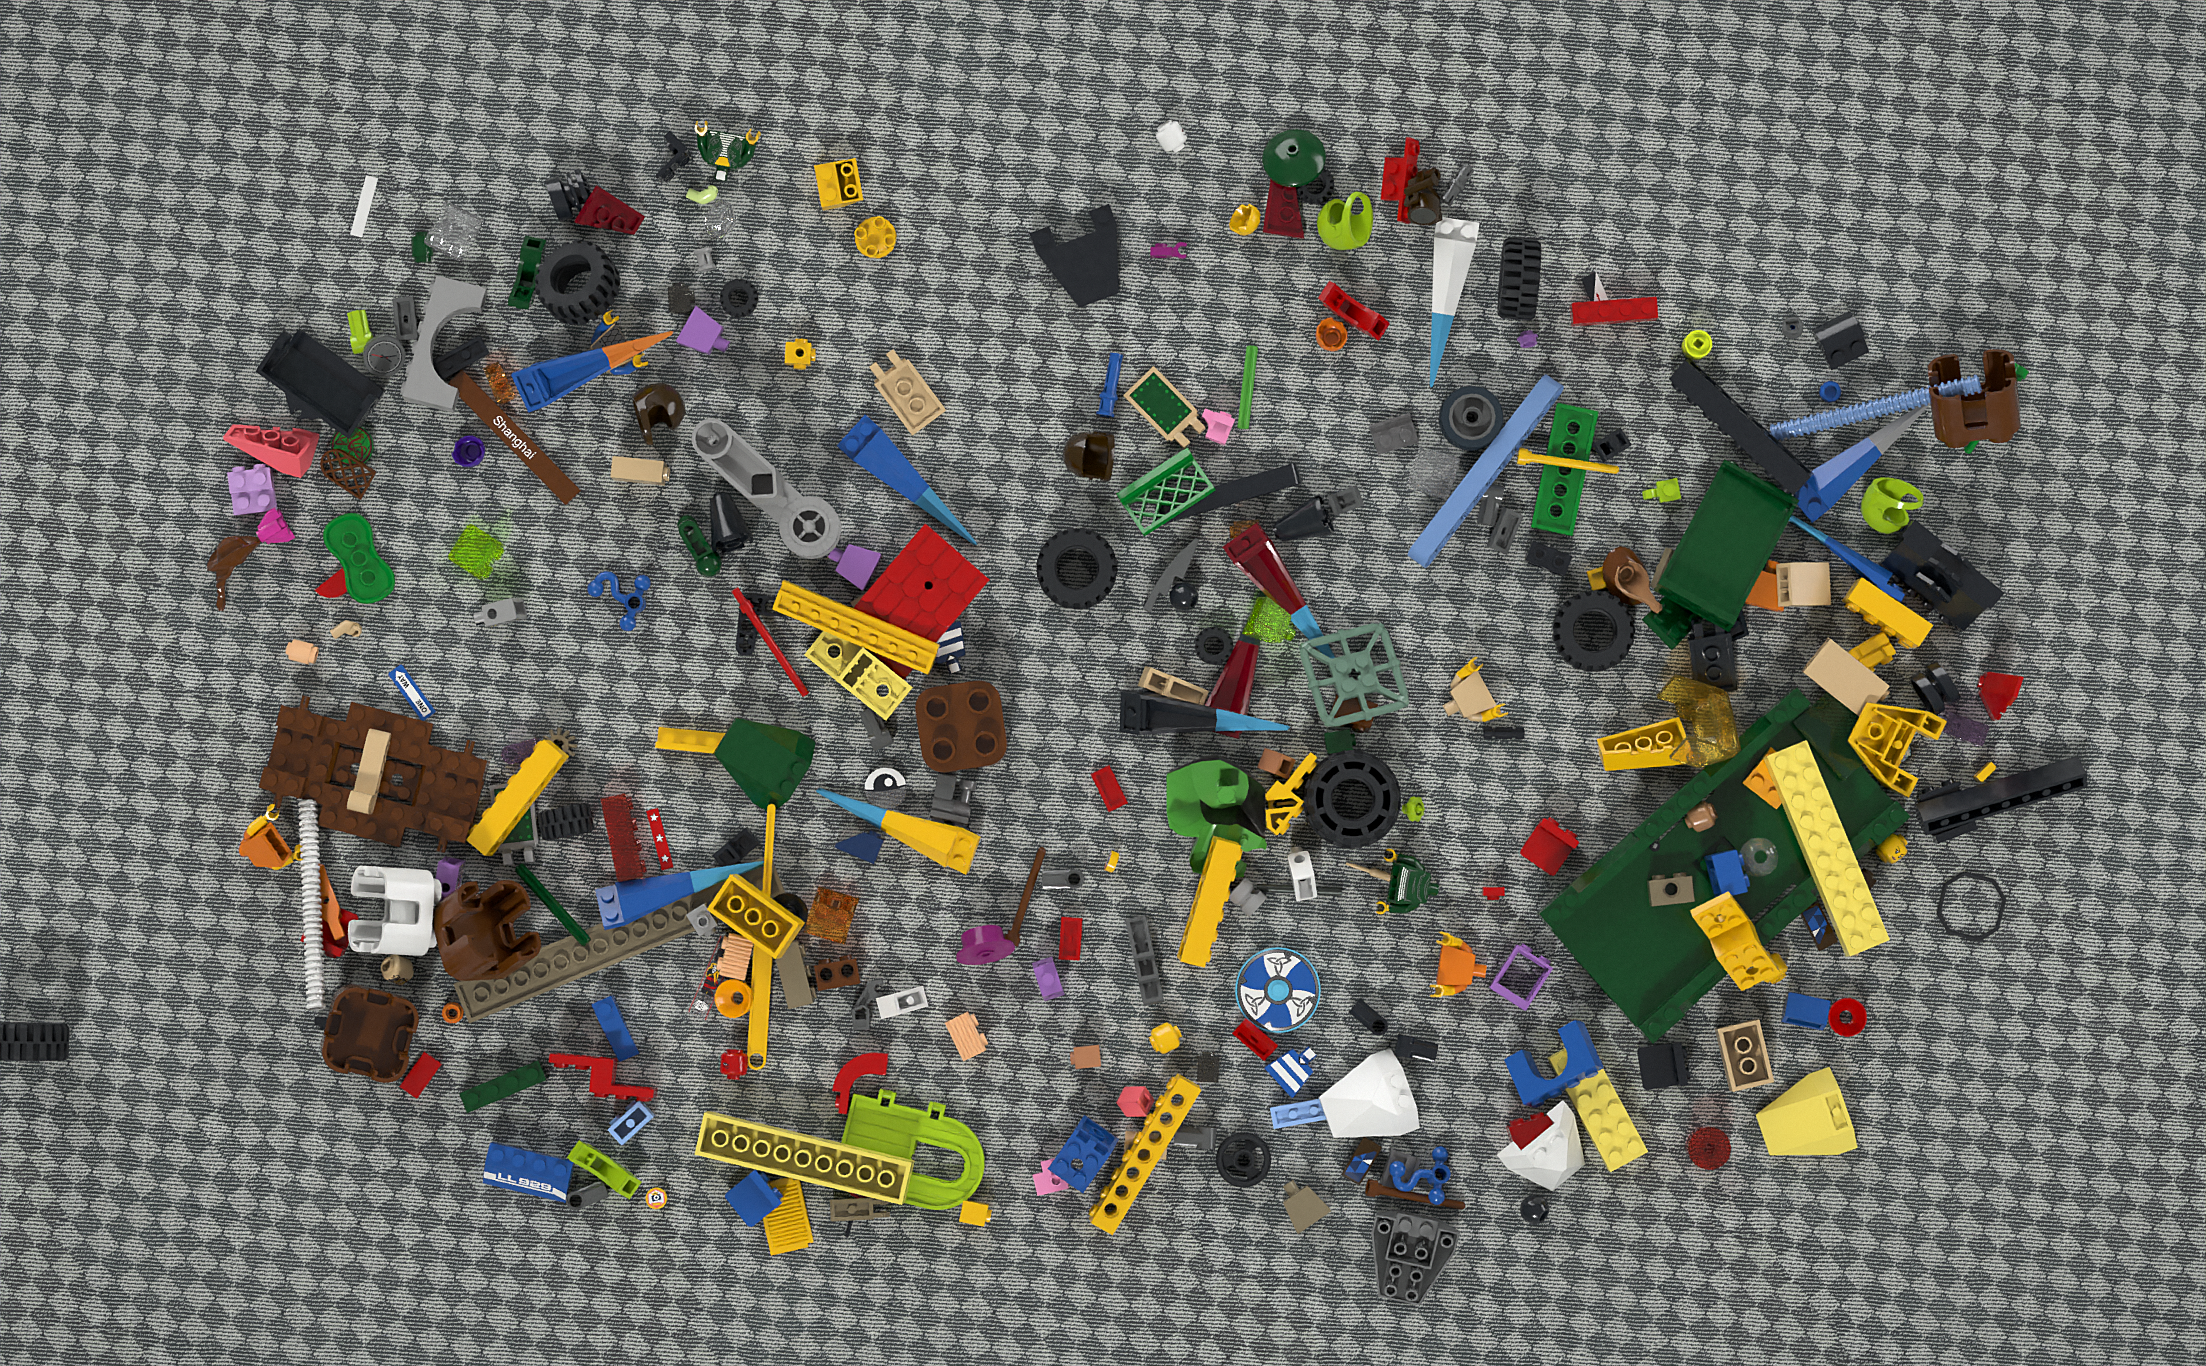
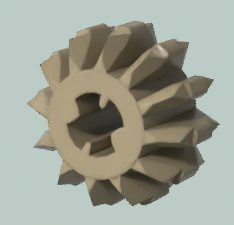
M557 728L556 735L551 729L549 730L551 738L546 735L543 736L544 740H551L555 745H557V740L559 742L563 741L562 751L575 756V753L570 751V748H577L578 745L570 743L576 737L571 736L567 738L570 733L569 730H566L562 735V728Z

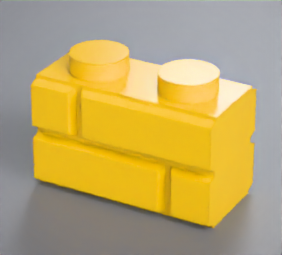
M1883 631L1847 651L1872 672L1875 671V665L1881 663L1883 666L1893 660L1892 655L1896 654L1895 649Z

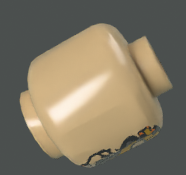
M390 955L381 964V972L384 979L398 985L405 984L412 978L414 973L412 962L399 955Z

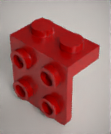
M1549 817L1548 819L1542 818L1521 848L1520 854L1549 875L1554 876L1571 851L1577 847L1579 841L1576 840L1577 835L1568 829L1564 832L1558 827L1560 823Z
M340 908L342 915L340 923L345 934L344 937L335 940L328 922L322 919V923H320L323 927L321 929L323 932L321 936L323 938L321 943L323 949L321 950L325 951L324 954L334 959L337 956H343L349 944V922L351 920H359L357 914ZM304 933L301 937V942H304V939L306 938L304 936Z

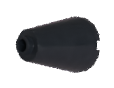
M723 491L713 494V497L710 499L712 550L717 553V549H721L722 553H728L744 548V543L747 541L751 544L754 540L753 535L731 495Z
M1318 494L1277 520L1275 527H1273L1275 537L1277 539L1280 538L1284 542L1333 535L1332 519L1329 511L1324 506L1322 507V504H1325L1322 496Z

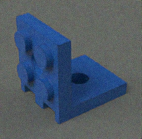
M1084 1115L1072 1135L1048 1167V1170L1081 1193H1084L1112 1153L1119 1139ZM1080 1159L1083 1162V1167L1075 1168L1072 1160Z

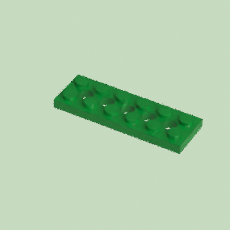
M1557 403L1546 456L1589 461L1599 411ZM1575 422L1578 424L1579 432L1577 434L1569 433L1567 429L1569 423ZM1564 444H1573L1575 452L1572 455L1565 454L1563 451ZM1543 465L1530 528L1573 536L1586 470L1570 468V474L1564 476L1559 473V466ZM1561 484L1565 486L1566 494L1564 496H1557L1555 494L1554 488L1556 485ZM1558 505L1562 509L1559 517H1553L1550 514L1551 506Z

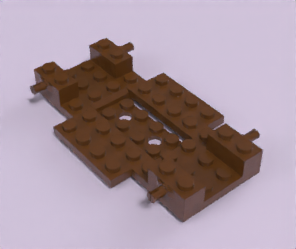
M302 695L299 707L292 708L281 705L275 725L278 728L268 765L264 767L259 783V788L269 790L275 794L272 803L275 804L274 807L280 809L283 796L313 800L316 803L323 804L318 820L319 826L401 847L406 827L423 831L439 838L436 850L438 852L445 853L448 841L468 843L466 839L469 837V831L474 823L490 761L477 758L472 754L476 742L467 740L464 752H455L429 745L434 727L433 723L355 702L350 704L346 722L314 714L307 710L311 698ZM370 728L391 733L387 756L421 764L422 769L386 760L378 793L411 801L412 805L377 797L372 814L347 809L348 798L352 790L332 785L331 780L355 786L357 775L351 773L350 767L354 763L360 764L363 753L342 748L341 744L364 749ZM400 774L403 777V783L400 786L392 784L391 778L393 775Z

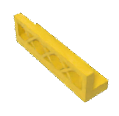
M659 727L655 748L713 754L725 733Z

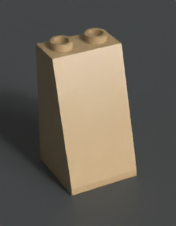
M1830 638L1826 639L1801 670L1858 716H1860L1866 702L1876 704L1878 700L1883 701L1890 693L1887 690L1890 687L1887 683Z

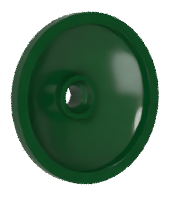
M1292 129L1277 134L1267 143L1263 151L1262 162L1266 174L1272 181L1286 187H1299L1312 182L1320 175L1325 166L1326 152L1317 136L1305 130Z

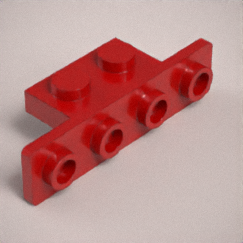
M1406 137L1404 158L1385 157L1380 198L1384 201H1399L1397 221L1404 224L1411 223L1407 216L1408 207L1404 206L1406 197L1404 189L1408 187V180L1416 177L1418 172L1417 159L1420 153L1419 140L1411 137Z

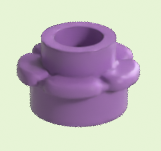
M1531 330L1523 331L1520 333L1517 341H1519L1522 348L1533 347L1537 344L1536 338L1538 335L1533 334Z

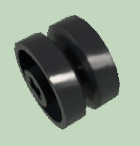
M1936 661L1925 667L1926 675L1922 672H1917L1909 677L1910 683L1922 703L1936 716L1945 710V703L1953 705L1961 700L1955 684Z

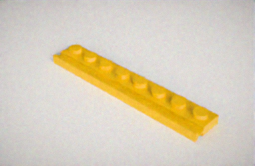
M786 580L782 581L772 608L777 612L925 674L930 673L940 647L935 642Z

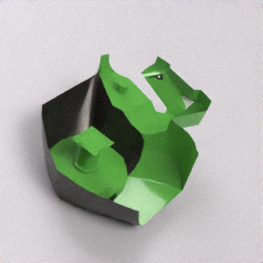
M1214 754L1191 761L1167 772V818L1169 828L1179 835L1196 837L1189 855L1192 872L1202 874L1213 836L1238 842L1241 845L1242 851L1245 852L1259 848L1266 850L1265 788L1244 768L1231 760ZM1241 860L1236 862L1235 877H1244L1247 863Z

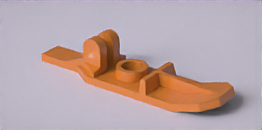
M318 864L320 866L318 871L320 877L318 879L321 880L319 884L321 886V890H319L321 892L319 897L321 903L319 905L322 906L320 910L322 916L320 918L328 922L334 939L337 940L345 936L340 923V918H342L341 909L325 866ZM329 898V902L324 904V900Z

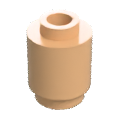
M296 639L292 643H288L286 655H289V660L308 665L310 663L315 664L319 647H315L314 644Z

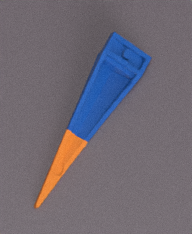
M674 331L534 363L514 371L511 376L529 413L551 404L618 364L671 336Z

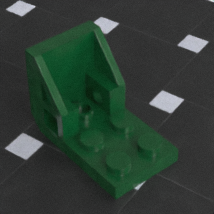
M1663 597L1659 601L1662 604V610L1658 613L1650 610L1642 621L1673 650L1692 630L1691 618L1699 617L1701 621L1703 617Z

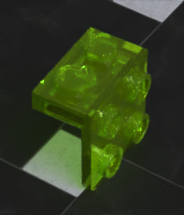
M468 524L449 553L448 559L483 581L484 578L487 579L494 569L492 566L495 561H499L503 556L505 545L473 524Z

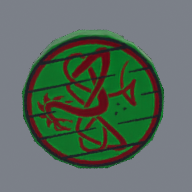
M362 427L354 437L349 439L337 431L331 441V449L344 450L364 464L371 458L374 451L372 437ZM332 452L334 458H337L336 452ZM348 459L341 460L343 465L350 466Z

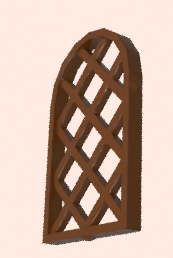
M341 449L328 450L320 461L321 470L329 480L360 500L365 495L377 473ZM336 452L337 458L331 459L329 453ZM348 459L350 466L343 467L341 460ZM338 461L340 468L334 469L332 462ZM329 462L331 470H325L324 463ZM360 467L362 474L356 475L354 468ZM364 468L367 469V470L370 471V472H369V473H365ZM351 469L353 476L346 477L344 470ZM341 470L343 478L337 479L335 471ZM372 475L371 478H370V480L367 481V477H366V476ZM363 477L365 484L359 485L357 478ZM354 479L356 486L349 487L347 480ZM365 487L361 494L360 488Z

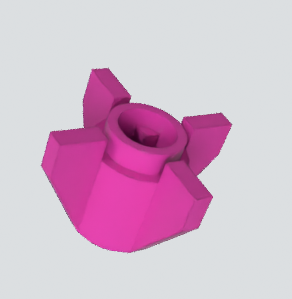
M275 507L266 512L257 526L258 531H256L258 538L262 543L266 542L268 545L270 543L289 542L295 538V535L284 520L280 509L276 510Z

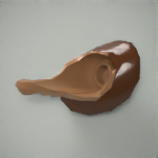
M1619 546L1610 551L1603 562V580L1608 591L1613 596L1618 597L1622 603L1631 606L1645 603L1653 612L1658 613L1661 611L1662 604L1656 601L1655 596L1650 591L1648 572L1642 560L1627 547Z

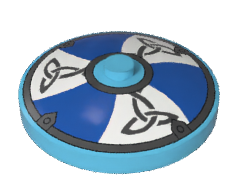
M1281 947L1264 949L1251 956L1241 967L1235 984L1236 1001L1244 1017L1257 1028L1273 1033L1289 1032L1305 1024L1314 1014L1321 992L1318 974L1309 960L1294 950Z

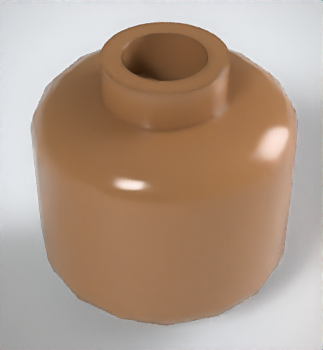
M1700 801L1687 812V816L1684 819L1689 828L1693 827L1695 831L1701 832L1713 827L1718 815L1712 803L1708 804L1706 801Z

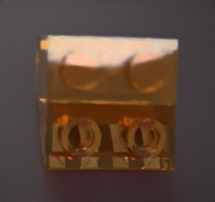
M819 886L807 918L804 933L845 945L860 898Z

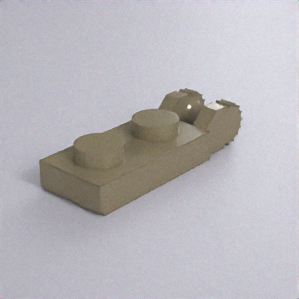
M873 1198L829 1199L830 1221L874 1220V1218L890 1217V1212L887 1211L873 1212V1204L886 1205L890 1203L888 1201Z

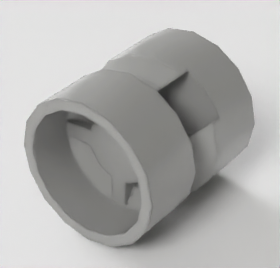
M1245 877L1230 893L1229 899L1235 905L1240 904V909L1250 917L1267 899V896L1259 889L1254 890V884Z

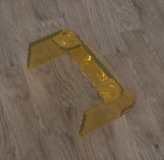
M1675 674L1656 696L1658 699L1674 703L1677 714L1683 719L1692 721L1695 737L1687 735L1669 755V758L1693 767L1702 768L1735 757L1741 747L1728 694L1720 688Z

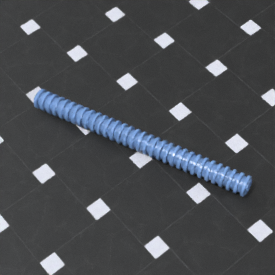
M1977 374L1972 378L1967 376V379L1961 378L1959 381L1954 379V382L1947 381V384L1942 382L1939 386L1934 384V387L1939 388V395L1941 394L1943 397H1955L1956 395H1964L1966 397L1969 393L1974 395V392L1981 393L1982 391ZM1928 386L1926 389L1921 387V390L1914 389V392L1909 390L1906 394L1901 392V395L1895 394L1893 397L1889 395L1888 398L1882 397L1881 400L1876 398L1873 402L1872 400H1869L1868 403L1864 401L1860 405L1856 403L1855 406L1849 405L1848 408L1843 406L1840 410L1836 408V411L1831 409L1828 413L1823 411V414L1816 413L1815 416L1810 414V417L1803 416V419L1798 417L1795 421L1790 419V422L1784 421L1782 424L1777 422V425L1771 424L1770 431L1777 440L1781 439V441H1784V438L1791 439L1792 436L1797 438V435L1804 436V433L1809 435L1812 431L1817 433V430L1823 431L1825 428L1830 430V427L1836 428L1837 425L1842 427L1845 423L1849 425V422L1854 424L1858 420L1862 422L1863 419L1867 421L1870 417L1873 419L1878 415L1882 417V414L1887 416L1891 412L1895 414V411L1900 413L1903 409L1905 411H1908V408L1915 409V406L1919 408L1924 404L1928 406V403H1930L1929 387L1931 386Z

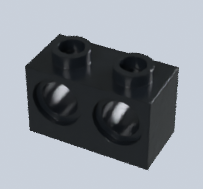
M1532 541L1523 562L1563 578L1573 556Z

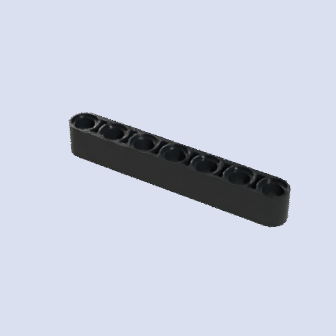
M1296 463L1288 464L1214 486V492L1165 524L1302 484ZM1186 494L1178 497L1177 502H1186L1189 495ZM1161 505L1159 514L1166 515L1170 512L1171 506Z

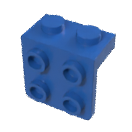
M756 1169L725 1194L727 1201L749 1227H753L784 1202L781 1199L783 1195L776 1186L772 1188L768 1183L770 1179L767 1174Z

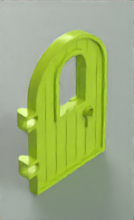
M881 1088L878 1099L854 1093L841 1143L912 1160V1155L915 1153L918 1142L954 1150L964 1158V1171L961 1177L953 1181L912 1172L905 1201L906 1204L931 1210H945L962 1204L963 1200L966 1201L972 1196L984 1174V1151L978 1137L966 1124L957 1119L944 1116L945 1104L930 1101L928 1110L924 1111L894 1103L897 1092ZM882 1098L890 1099L889 1107L881 1105ZM932 1110L940 1112L938 1120L930 1118Z

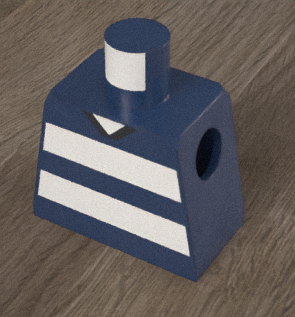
M958 621L953 623L936 642L940 647L935 661L937 665L946 663L949 674L962 670L958 658L966 656L962 625Z

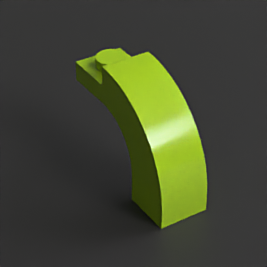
M580 1140L567 1156L571 1162L588 1170L617 1193L628 1199L632 1197L642 1183L635 1175L592 1145Z

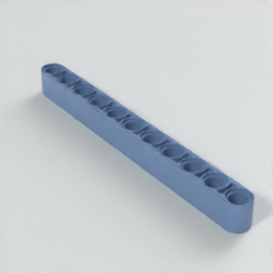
M1547 374L1538 381L1501 429L1498 436L1491 442L1408 552V557L1424 568H1427L1482 498L1486 490L1512 459L1519 447L1522 446L1561 395L1564 389L1563 385Z

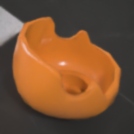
M1329 317L1319 323L1316 328L1315 338L1321 348L1334 352L1342 349L1345 345L1348 332L1342 322Z

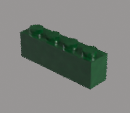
M540 1059L461 1092L459 1095L466 1112L469 1113L546 1081L549 1078Z

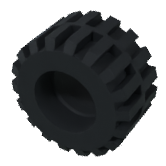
M588 803L549 809L537 814L542 840L545 841L581 835L595 830L591 807Z

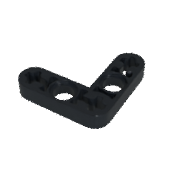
M761 595L744 596L747 601L749 598H752L754 603H759V599H763L761 604L762 612H758L759 607H753L758 617L759 615L792 618L785 614H779L777 611H766V602L769 600L775 601L776 597ZM739 608L736 650L742 656H749L755 651L757 629L753 627L748 632L742 629V622L749 618ZM741 633L745 635L753 634V639L748 638V644L751 645V649H747L746 653L740 648V644H744L745 637L740 638Z

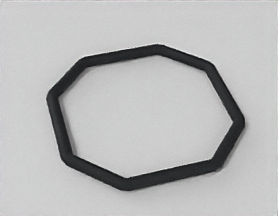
M1961 872L1943 884L1937 916L1950 935L1981 941L2000 928L2006 897L1993 878ZM1963 876L1991 882L2002 899L1995 928L1980 937L1950 930L1941 915L1947 886Z

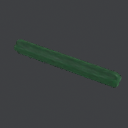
M521 863L515 868L518 876L582 946L587 945L591 941L589 935L525 864Z

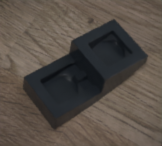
M746 827L712 856L721 867L735 865L761 843L751 830Z

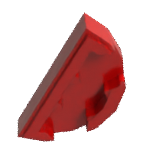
M341 568L314 591L326 598H338L346 594L344 569Z

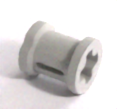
M712 247L693 251L694 255L697 256L698 272L716 269L711 256Z

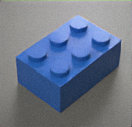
M1727 850L1704 856L1715 898L1728 891L1732 896L1748 892L1747 887L1750 884L1747 874H1743L1741 866H1744L1741 853H1738L1737 850Z

